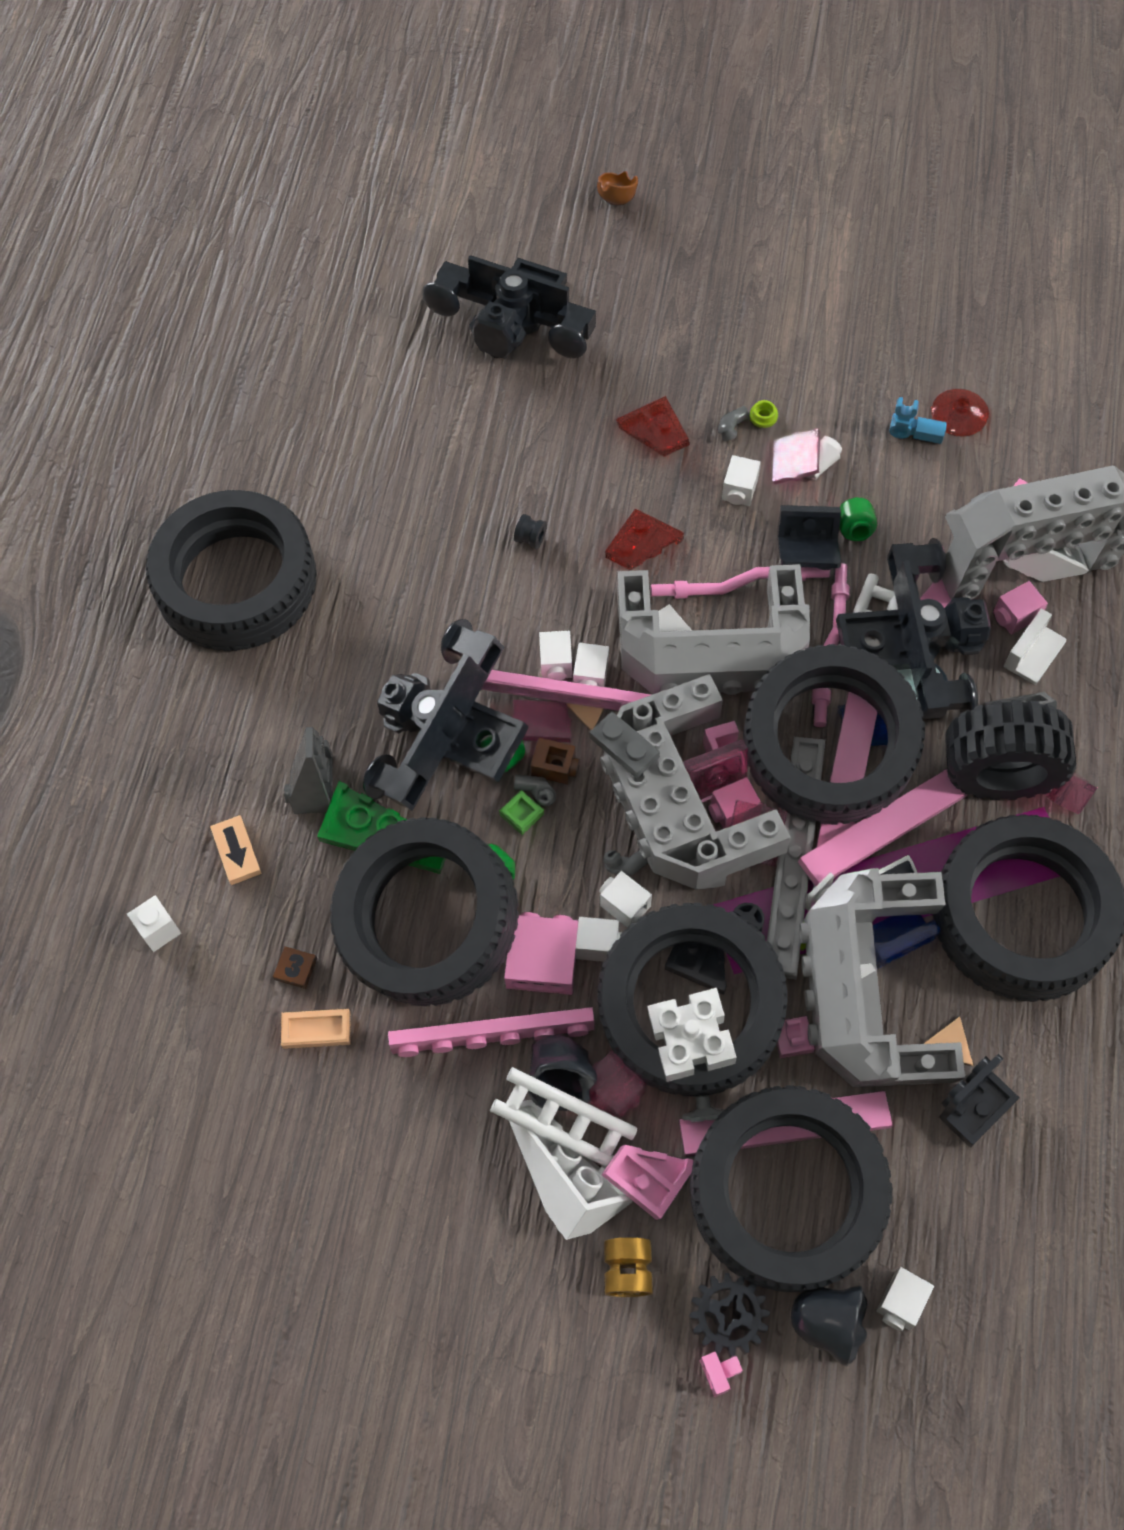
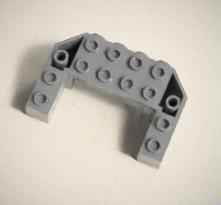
M1113 465L981 493L971 499V502L958 510L954 509L948 512L945 518L954 538L946 553V570L942 581L950 599L960 597L973 599L977 597L997 561L1005 559L1017 560L1024 555L1033 553L1045 554L1061 547L1073 548L1080 546L1089 571L1096 569L1108 570L1116 566L1124 553V473Z
M800 564L770 566L767 579L770 615L768 627L660 632L659 612L650 608L648 570L618 571L617 594L621 669L652 694L708 674L711 675L719 692L733 695L740 692L755 691V687L760 679L778 661L784 660L789 654H794L798 650H805V648L809 647L810 609L809 604L804 602Z
M710 674L621 706L617 716L660 751V757L638 778L634 777L605 751L604 756L600 757L605 774L609 775L612 780L616 799L619 803H622L625 809L627 823L630 829L634 830L638 838L639 850L643 858H647L652 872L694 889L724 886L727 875L787 853L791 838L777 809L717 832L708 817L672 741L671 735L720 718L723 700Z
M873 868L842 874L809 910L804 918V923H799L800 943H806L807 956H802V972L804 977H809L810 990H805V1006L807 1011H812L813 1024H808L809 1045H815V1054L852 1087L957 1083L965 1078L961 1042L897 1045L896 1034L883 1035L872 922L876 917L937 914L945 906L942 872L879 875V869ZM871 963L876 971L861 978L860 965Z

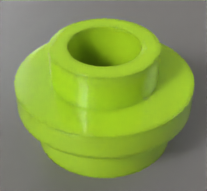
M758 401L750 410V420L757 427L768 428L777 422L778 410L770 401Z

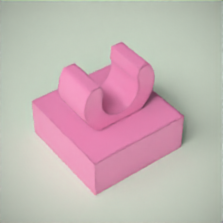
M807 1016L785 1020L777 1042L780 1058L814 1052V1045H809L808 1041L809 1023Z
M715 1351L700 1359L714 1397L728 1392L731 1388L727 1379L743 1371L737 1356L720 1363Z

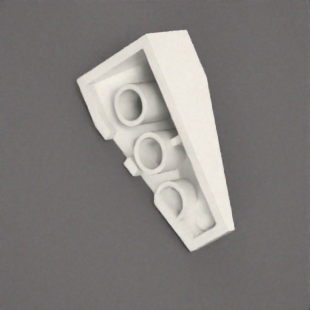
M525 1100L522 1102L519 1110L538 1118L542 1108L533 1103L532 1100ZM552 1119L550 1125L563 1131L562 1126ZM509 1121L545 1211L566 1240L591 1234L632 1203L628 1196L602 1176L606 1169L605 1166L600 1168L592 1160Z

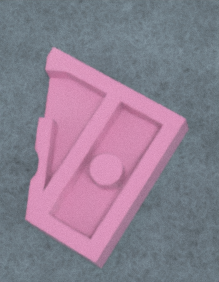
M623 1145L610 1161L602 1176L654 1219L658 1220L663 1217L690 1176L694 1160L688 1158L680 1159L667 1156L665 1153L648 1152L638 1147Z

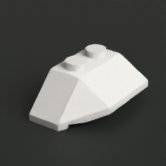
M1080 546L1073 548L1061 547L1045 554L1033 553L1024 555L1017 560H1003L1008 568L1015 569L1041 582L1082 575L1089 571Z

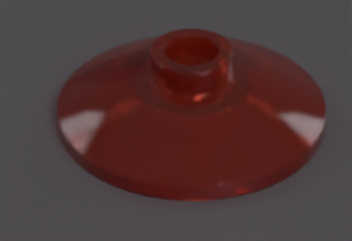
M950 389L936 397L932 404L931 415L933 420L947 422L946 433L964 437L974 435L985 427L989 417V410L986 402L978 394L966 389Z

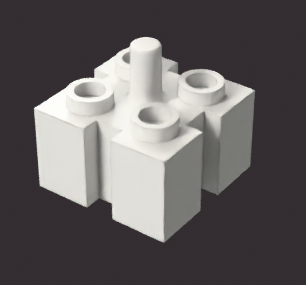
M717 988L689 995L688 1005L677 1007L676 1000L672 999L647 1006L655 1040L664 1039L666 1046L659 1047V1055L667 1082L694 1075V1065L706 1063L707 1070L710 1071L736 1063L737 1057L729 1029L719 1031L718 1024L724 1023L725 1015Z

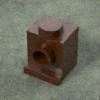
M539 738L530 765L531 776L544 777L546 780L568 785L570 776L576 778L579 771L580 759L576 758V746Z

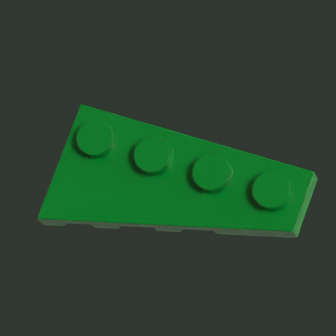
M339 780L317 837L319 842L356 851L362 842H365L368 837L373 836L378 830L407 819L401 817L400 813L393 809H387L374 802L371 797L350 789L347 784ZM428 857L417 860L408 866L441 874L446 859Z

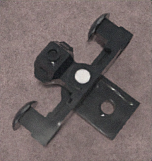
M472 255L468 258V268L445 261L437 272L436 280L426 284L422 290L425 304L433 312L441 316H453L459 311L460 303L457 296L485 305L474 316L469 324V329L473 333V339L479 350L490 354L494 358L506 359L517 346L521 345L526 334L538 331L541 325L551 328L548 333V340L551 347L558 354L571 359L579 358L587 350L585 339H589L596 327L595 310L569 302L570 287L565 286L567 283V273L521 258H517L512 268Z
M931 538L929 543L925 545H913V543L892 544L887 555V561L898 609L838 614L836 623L840 644L847 647H857V649L873 653L880 659L886 660L889 665L894 666L897 670L911 669L917 700L921 704V710L924 715L923 719L943 718L947 710L959 709L960 713L966 710L972 711L978 706V691L973 678L967 673H961L958 680L944 681L943 674L936 672L934 660L941 647H945L948 652H960L963 655L980 653L989 639L991 630L986 603L983 599L971 600L968 597L952 598L944 608L936 600H920L916 583L919 575L928 573L931 581L938 583L943 578L946 570L945 549L936 538ZM868 636L875 637L879 640L880 645L872 647L865 642V638Z
M458 619L448 626L442 637L441 653L446 662L450 664L459 663L444 690H431L430 680L417 673L411 675L397 674L390 677L389 681L383 686L382 693L377 700L379 714L384 720V727L398 734L403 731L420 732L399 769H397L395 758L388 754L378 756L369 764L363 778V789L368 797L378 799L386 795L396 804L413 811L442 758L499 783L529 726L523 721L475 702L476 697L505 648L495 636L480 630L474 632L471 623L466 619ZM492 735L493 738L490 745L480 748L482 739Z

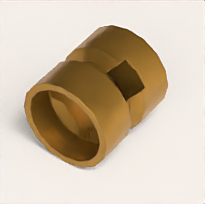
M614 1238L605 1240V1263L610 1266V1270L605 1273V1295L612 1297H643L652 1295V1273L646 1268L652 1262L651 1241L644 1238ZM621 1268H636V1274H621Z

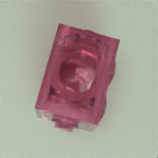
M613 1051L602 1061H597L592 1066L597 1073L598 1079L597 1083L589 1090L590 1103L594 1107L602 1111L606 1110L610 1115L621 1119L629 1109H635L641 1101L639 1100L646 1093L647 1084L629 1069Z

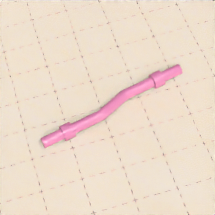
M841 563L840 568H835V583L831 587V598L834 600L833 628L824 646L828 644L837 645L840 641L836 618L838 614L846 613V600L849 599L850 586L847 584V565ZM828 688L812 690V704L815 705L814 726L825 727L827 723V705L831 702V690Z
M755 567L722 583L688 584L687 581H674V584H651L650 595L674 596L675 599H687L691 595H724L755 580L768 579L770 567ZM802 567V581H805L806 578H827L830 575V570Z

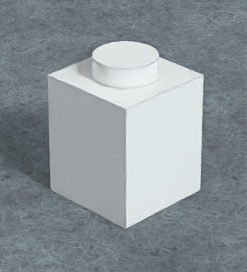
M732 455L723 484L722 500L729 501L735 505L750 506L758 481L761 462Z
M570 631L539 632L542 678L554 680L572 678Z
M586 643L578 644L573 683L605 687L609 665V646Z
M622 871L615 878L609 877L599 890L601 893L600 906L627 928L632 923H637L638 919L651 907L652 894Z
M156 895L127 913L153 952L181 934Z
M579 917L576 959L606 961L609 950L613 943L620 939V934L622 933L619 932V920Z
M900 1267L895 1271L876 1312L884 1316L882 1321L890 1327L899 1331H903L904 1328L911 1330L916 1326L934 1285Z

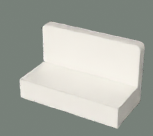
M1042 608L1010 651L1003 666L1034 685L1039 682L1066 643V638L1046 627L1052 614Z

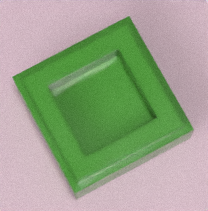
M521 790L499 810V815L523 835L544 815V809Z

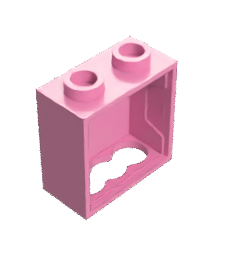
M532 912L521 913L517 921V930L514 932V942H512L510 952L507 953L504 977L506 989L572 995L578 921L565 915L544 918Z

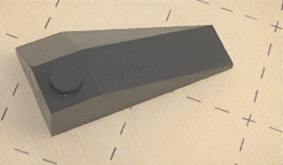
M306 727L290 770V784H285L284 786L285 802L291 804L294 814L327 812L333 797V754L329 742L324 740L323 736H319V732L313 727Z

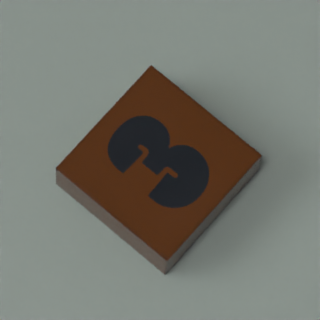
M284 946L273 975L274 980L306 989L317 961L316 955Z

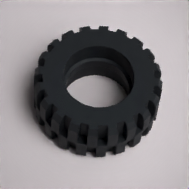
M1011 700V702L1003 703L1002 701H997L986 706L982 704L976 706L972 711L966 710L961 713L959 718L956 717L951 722L945 733L948 778L962 793L967 795L973 794L976 798L1018 800V798L1036 797L1037 794L1041 793L1044 795L1052 792L1054 788L1059 789L1064 786L1065 782L1071 779L1076 770L1072 722L1064 712L1049 704L1041 705L1038 701L1031 700L1029 702Z

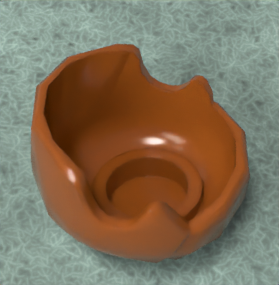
M627 171L619 175L613 172L603 173L597 180L599 195L611 205H624L631 201L635 196L638 186V176H634L631 180Z

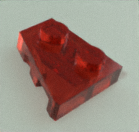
M666 396L616 419L617 425L621 430L663 457L690 445L689 438Z
M634 509L606 549L605 558L632 570L643 564L646 559L654 558L661 554L662 549L674 542L676 544L681 543L684 539V532Z

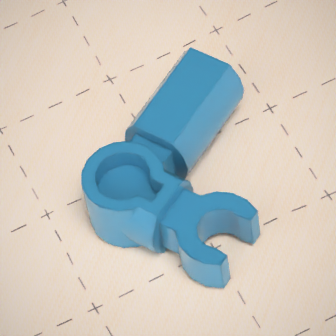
M899 397L895 413L892 415L889 429L890 434L900 439L913 435L914 439L942 444L947 422L922 417L914 419L918 411V400H914L912 406H905L902 403L903 397Z

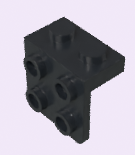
M780 505L777 531L780 564H800L801 568L809 567L821 570L840 568L841 555L838 544L841 518L840 507Z
M999 1054L992 1060L985 1056L965 1079L968 1084L961 1080L941 1103L945 1109L939 1118L970 1148L1020 1098L993 1073L1004 1059Z

